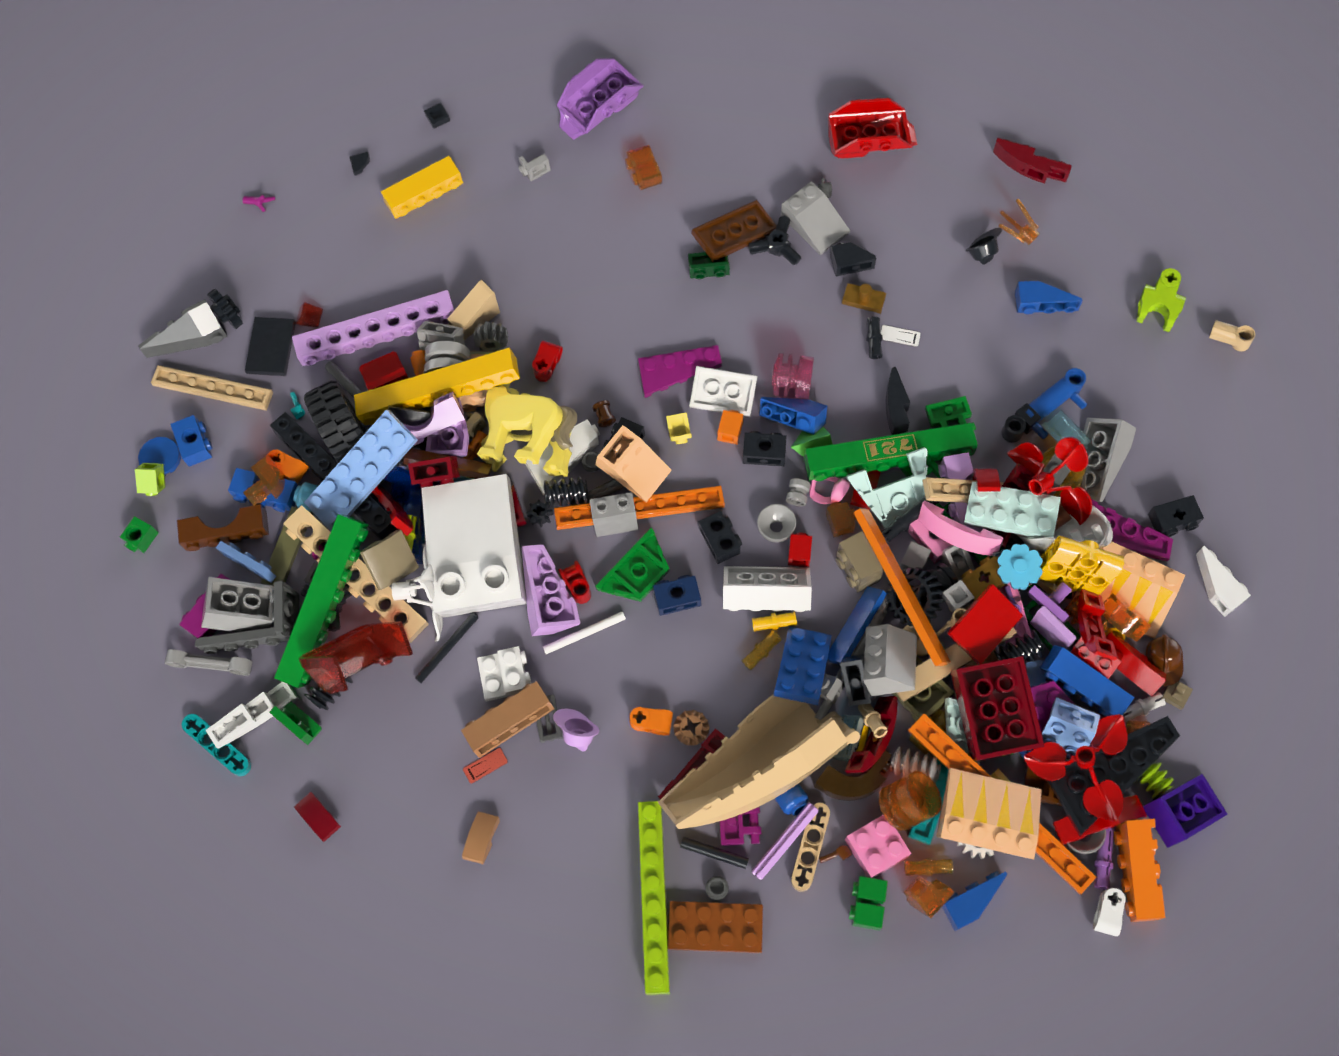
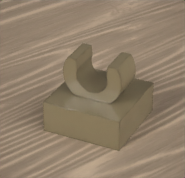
M476 411L473 415L470 412L466 413L468 418L466 425L469 438L471 439L475 437L477 431H482L486 427L482 415Z
M1177 682L1166 687L1161 699H1165V702L1182 710L1193 689L1181 682Z

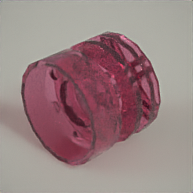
M779 353L773 368V396L779 397L781 387L784 388V397L786 398L789 390L794 389L795 399H809L814 357L800 355L798 364H793V355L789 354L788 363H783L784 353Z

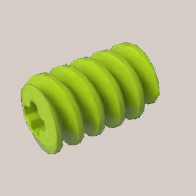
M1161 762L1154 763L1142 775L1143 778L1140 781V784L1149 783L1146 788L1147 792L1155 791L1151 797L1153 800L1173 787L1170 784L1174 778H1164L1168 771L1166 769L1158 770L1162 765Z

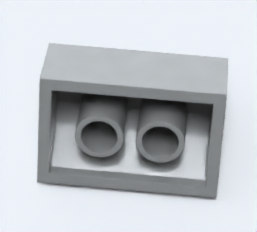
M209 577L201 628L234 632L271 628L273 623L272 611L274 610V602L272 600L274 586Z
M889 624L866 627L863 681L871 696L915 690L916 634Z

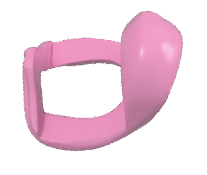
M827 478L825 480L832 481L835 484L831 496L824 497L814 491L817 481H811L809 496L819 504L840 502L850 487L849 481L844 478Z

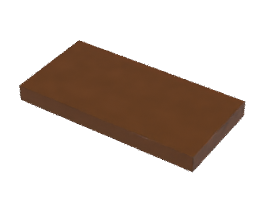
M755 200L693 228L691 234L709 258L715 262L747 247L749 243L766 238L776 229L777 225L761 204Z

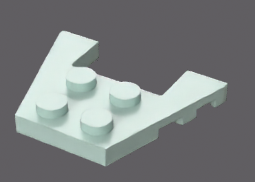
M925 447L906 454L913 475L872 490L866 470L846 476L884 528L893 523L898 515L902 516L925 497L922 481L927 475V449Z

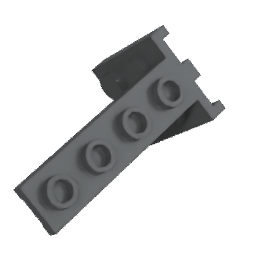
M283 581L274 582V590H272V600L274 602V610L272 611L273 628L202 637L196 640L195 647L204 651L205 654H215L218 650L236 651L239 647L257 648L261 644L273 646L278 645L282 641H289L299 615V593Z

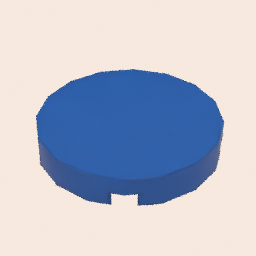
M167 437L150 439L142 446L138 455L139 465L142 463L163 464L164 476L169 472L175 471L181 460L178 446Z

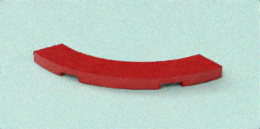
M378 484L371 493L379 499V502L387 511L391 512V524L408 536L414 528L410 517L391 494Z

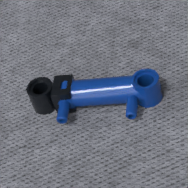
M1078 368L1068 370L1063 378L1031 403H1026L1019 408L1015 415L1008 417L1001 431L1004 440L1011 443L1017 442L1021 439L1024 432L1028 434L1032 430L1042 440L1046 439L1049 433L1039 422L1069 398L1080 409H1084L1087 403L1078 394L1086 382L1085 373ZM1070 380L1076 381L1077 384H1073ZM1009 427H1015L1018 431H1012Z

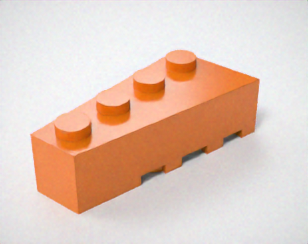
M1155 819L1125 821L1115 828L1113 834L1114 843L1118 845L1119 855H1117L1118 867L1123 872L1121 887L1127 896L1125 911L1127 916H1130L1131 922L1154 921L1165 918L1162 886L1157 884V879L1160 878L1161 873L1160 864L1154 860L1158 844L1157 839H1153L1151 828L1156 827Z

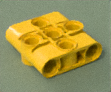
M1059 535L1041 556L1043 562L1040 568L1043 573L1039 579L1056 584L1057 587L1061 582H1064L1072 589L1071 592H1080L1083 589L1100 595L1121 572L1124 565V556L1100 549L1099 544L1091 540L1079 542Z

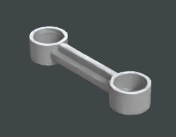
M168 650L165 659L166 665L176 668L195 667L220 670L242 676L250 675L253 664L251 660L240 657H231V659L189 654L180 650Z

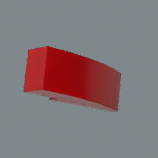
M1110 631L1106 639L1113 641L1115 650L1123 654L1122 661L1117 669L1152 697L1166 682V673L1150 663L1148 657Z

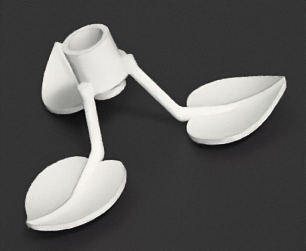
M422 544L424 547V571L421 576L414 579L406 580V582L392 583V596L394 600L407 599L408 603L414 602L431 607L437 633L436 642L439 641L442 632L443 617L434 613L432 602L435 596L434 575L431 564H427L426 544ZM424 588L430 602L413 598V596H417V589Z

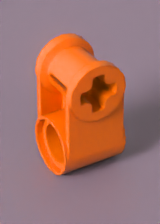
M277 449L270 451L266 456L267 464L275 473L287 480L295 481L297 485L309 469L308 465L301 460Z
M636 707L630 713V725L636 731L667 736L670 735L673 712L665 709ZM638 715H642L644 719L641 723H637L636 718H638Z

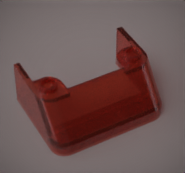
M402 621L371 623L356 627L300 656L299 661L302 668L324 692L333 694L348 690L345 679L366 667L379 663L381 666L392 663L393 658L396 656H410L413 652Z

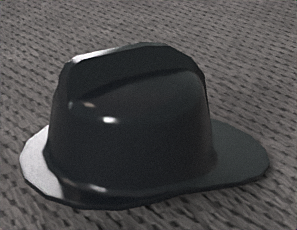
M995 228L985 232L965 252L969 251L975 261H980L983 265L987 264L999 251L997 237L1001 234L1002 229Z

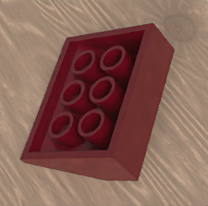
M1023 656L951 671L969 754L974 761L1044 747Z

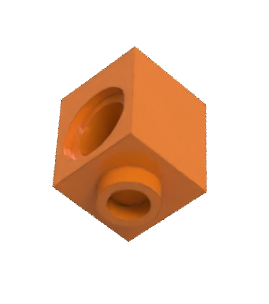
M723 410L717 432L718 441L738 445L744 414L736 410Z

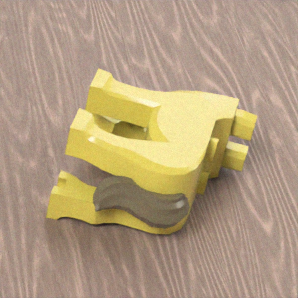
M504 383L488 389L485 401V414L489 422V432L482 440V447L477 455L486 463L492 464V471L496 472L507 460L503 455L505 444L513 440L527 441V445L517 450L514 457L519 463L526 464L528 459L533 464H539L543 451L548 446V443H550L553 447V454L545 463L543 469L550 476L568 477V464L572 455L569 448L573 447L570 435L577 422L575 410L567 406L560 407L551 398L527 393L519 395L516 389L509 388L510 383Z

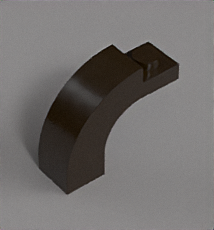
M885 750L873 767L866 774L858 777L843 775L828 765L816 781L814 787L825 795L837 800L856 801L864 799L878 791L885 783L887 778L880 773L885 774L890 768L891 762L889 760L892 754Z

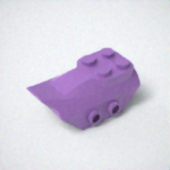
M614 58L596 59L589 63L578 75L573 76L567 83L557 104L560 110L559 127L572 140L587 134L605 118L610 117L613 112L621 111L636 99L643 85Z

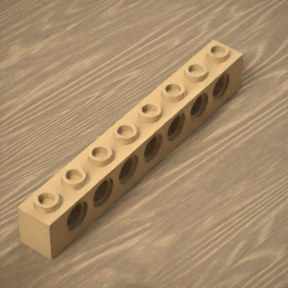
M301 505L283 523L288 528L285 532L294 541L299 538L303 542L301 547L309 555L314 552L319 557L316 560L319 563L323 553L319 551V545L327 542L331 532ZM313 528L311 536H303L305 529ZM359 558L353 563L351 571H359L360 576L357 580H349L347 584L350 587L347 590L355 598L360 595L365 600L363 605L370 612L376 610L381 615L378 619L386 627L392 625L396 629L394 634L401 641L404 642L407 639L411 643L429 625L427 621L404 600H394L392 589L389 586L378 590L366 564ZM369 585H374L376 588L372 595L365 594V589ZM384 600L391 601V606L387 610H382L380 607ZM405 614L407 616L406 622L401 625L397 624V616Z

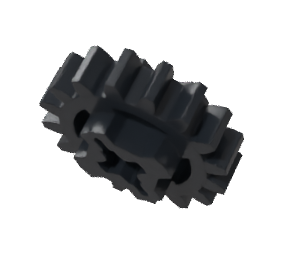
M213 289L207 294L213 302V305L210 306L223 323L228 321L235 329L243 324V321L237 315L240 309L227 294L223 297L217 289Z

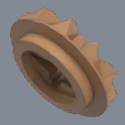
M694 709L684 711L675 720L674 733L681 743L691 746L697 745L706 739L709 733V723L703 713ZM688 719L692 724H699L695 727V736L690 730H685L688 727Z

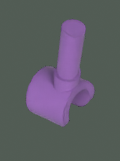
M1010 586L1004 587L1008 600L1018 607L1021 613V607L1015 603Z

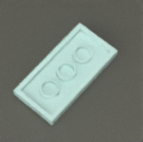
M972 481L964 524L1030 537H1054L1061 497L1046 494L1035 495L1029 491L1001 487V491L978 492L976 490V482Z

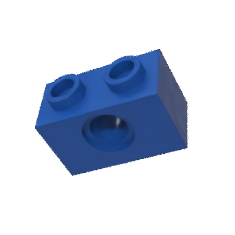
M195 415L171 423L181 457L189 467L213 458L210 452L213 447L209 438L205 437L204 433L207 430L202 420L199 421Z

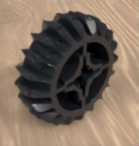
M909 567L907 570H902L908 583L914 579L921 582L920 585L915 587L910 585L929 622H931V619L937 617L935 611L942 610L939 603L944 602L943 599H940V595L944 591L938 589L942 583L935 582L937 576L930 575L929 570H923L921 567H916L915 569ZM889 583L888 585L892 589L886 592L890 595V599L886 602L891 603L892 606L888 610L891 612L895 611L893 617L895 619L900 618V623H907L908 626H913L892 584Z

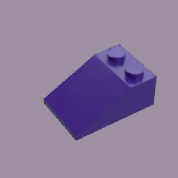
M1203 773L1143 806L1149 819H1155V829L1167 848L1190 838L1228 815Z

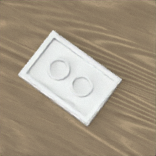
M696 366L689 407L721 413L723 410H736L744 414L745 417H751L757 376Z

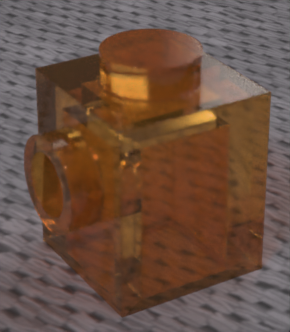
M834 502L830 504L826 510V517L833 538L854 532V520H856L854 509L849 508L848 502Z

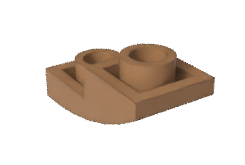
M477 812L464 846L462 859L484 864L492 847V837L500 823L498 816Z

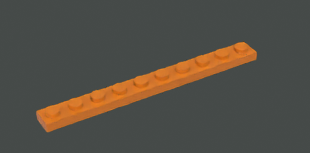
M925 713L908 729L946 768L991 777ZM1039 823V835L1035 853L1078 894H1082L1095 880L1096 876Z

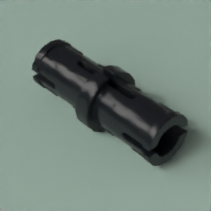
M876 316L867 318L868 335L866 336V341L869 342V358H882L881 341L883 340V335L880 333V318Z

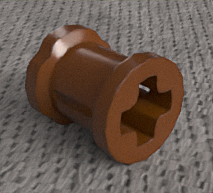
M608 400L599 401L592 407L598 417V426L602 428L608 427L616 421L615 416L611 414L610 402Z

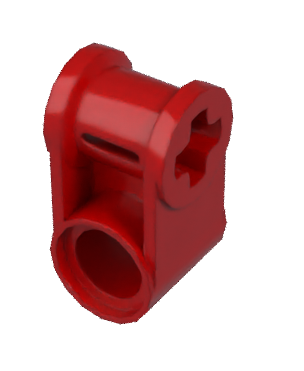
M544 340L540 343L532 363L536 380L545 382L552 377L555 367L562 356V346Z
M574 561L573 565L563 570L561 568L558 569L561 579L565 582L575 602L579 604L587 603L591 598V590L578 561ZM578 589H586L583 594H576Z

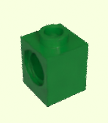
M134 516L120 538L125 542L124 546L133 552L139 550L145 553L159 532L150 524ZM138 534H141V536L135 540L136 536Z

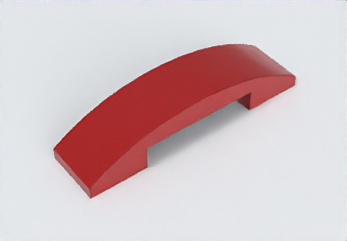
M973 469L974 473L971 480H976V490L978 492L1001 491L997 469Z
M1082 589L1078 601V623L1082 640L1092 653L1115 661L1117 654L1114 642L1106 639L1101 616L1105 612L1102 596Z
M1134 795L1123 798V810L1117 821L1112 822L1099 818L1081 837L1068 816L1053 822V826L1062 845L1083 839L1087 835L1120 825L1125 821L1144 819L1147 815L1138 796Z

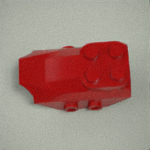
M890 98L849 101L828 115V135L831 152L837 158L864 157L869 152L912 148V146L917 145L915 129L907 120L905 108Z

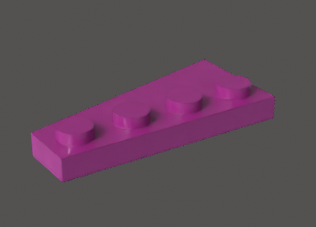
M718 345L638 358L645 398L652 396V393L659 390L669 389V386L676 383L681 384L688 381L687 379L695 376L696 366L712 369L722 367Z
M1091 499L1092 505L1099 509L1110 522L1113 531L1112 542L1140 555L1166 562L1169 561L1173 544L1172 538L1148 526L1145 528L1137 524L1135 520L1129 517L1125 518L1117 514L1115 510L1109 507L1105 508L1097 504V501Z

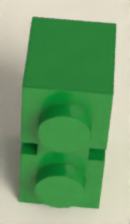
M860 876L858 882H853L852 896H856L855 905H850L849 919L853 920L852 926L874 930L882 929L885 907L861 903V901L883 905L886 900L888 881Z

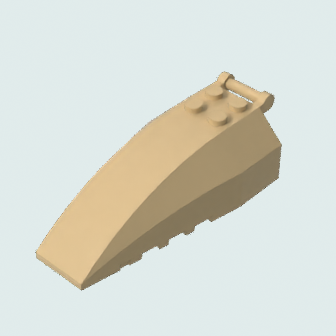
M773 694L756 707L738 725V731L730 738L725 737L721 741L723 745L714 754L709 752L705 756L706 761L697 770L693 768L658 803L678 829L707 825L738 816L773 800L800 783L838 754L849 743L854 744L858 742L860 733L845 724L837 712H830L823 719L818 720L815 718V712L807 703L776 697Z

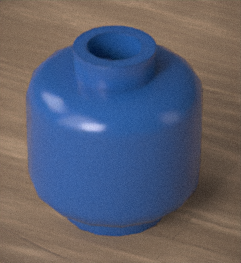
M798 783L776 797L775 801L786 815L797 816L808 803L809 797Z

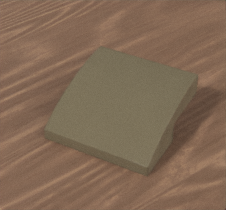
M395 530L383 540L373 542L360 552L378 590L396 583L419 568L402 530Z

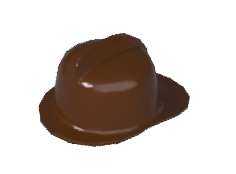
M1165 634L1162 637L1151 640L1146 647L1148 661L1166 673V682L1162 686L1174 685L1183 676L1184 666L1181 646L1177 641L1167 637Z

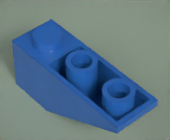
M1040 281L1018 282L1015 289L1017 313L1033 314L1035 312H1044L1050 314L1059 311L1072 313L1079 310L1083 301L1078 296Z
M761 397L760 416L814 435L826 424L828 406L809 399Z
M995 871L985 877L986 882L979 885L976 881L966 886L967 892L961 895L954 892L945 897L946 902L941 907L954 931L980 918L1008 875L1006 872L999 874L998 871Z

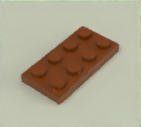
M670 901L668 950L762 953L763 905Z

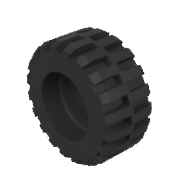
M330 380L306 392L304 401L319 434L329 451L333 454V457L339 463L366 433V430L356 416V411L341 385L336 380Z

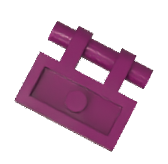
M760 806L738 816L720 821L721 846L744 844V835H750L751 844H760V834H762L758 820ZM742 815H749L750 827H743Z

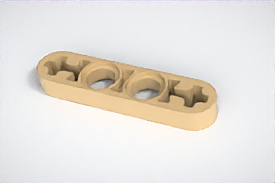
M824 803L814 804L817 809L822 808L823 813L826 814V817L822 816L819 825H824V827L821 828L818 825L808 824L803 833L791 878L792 886L797 891H807L813 881L830 817V810ZM816 815L811 820V822L815 823ZM812 829L817 830L820 833V839L817 842L809 841L807 838L808 831ZM804 852H811L814 855V862L812 864L802 862L801 855ZM798 865L804 869H812L811 873L806 871L805 880L808 881V884L804 883L802 887L798 886L799 883L795 880L796 877L799 878L802 872V869H797Z

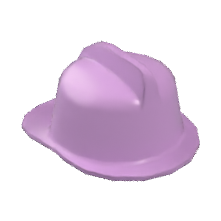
M566 708L556 711L553 715L555 723L563 730L564 742L578 748L582 752L587 750L593 737L599 733V728L579 711Z

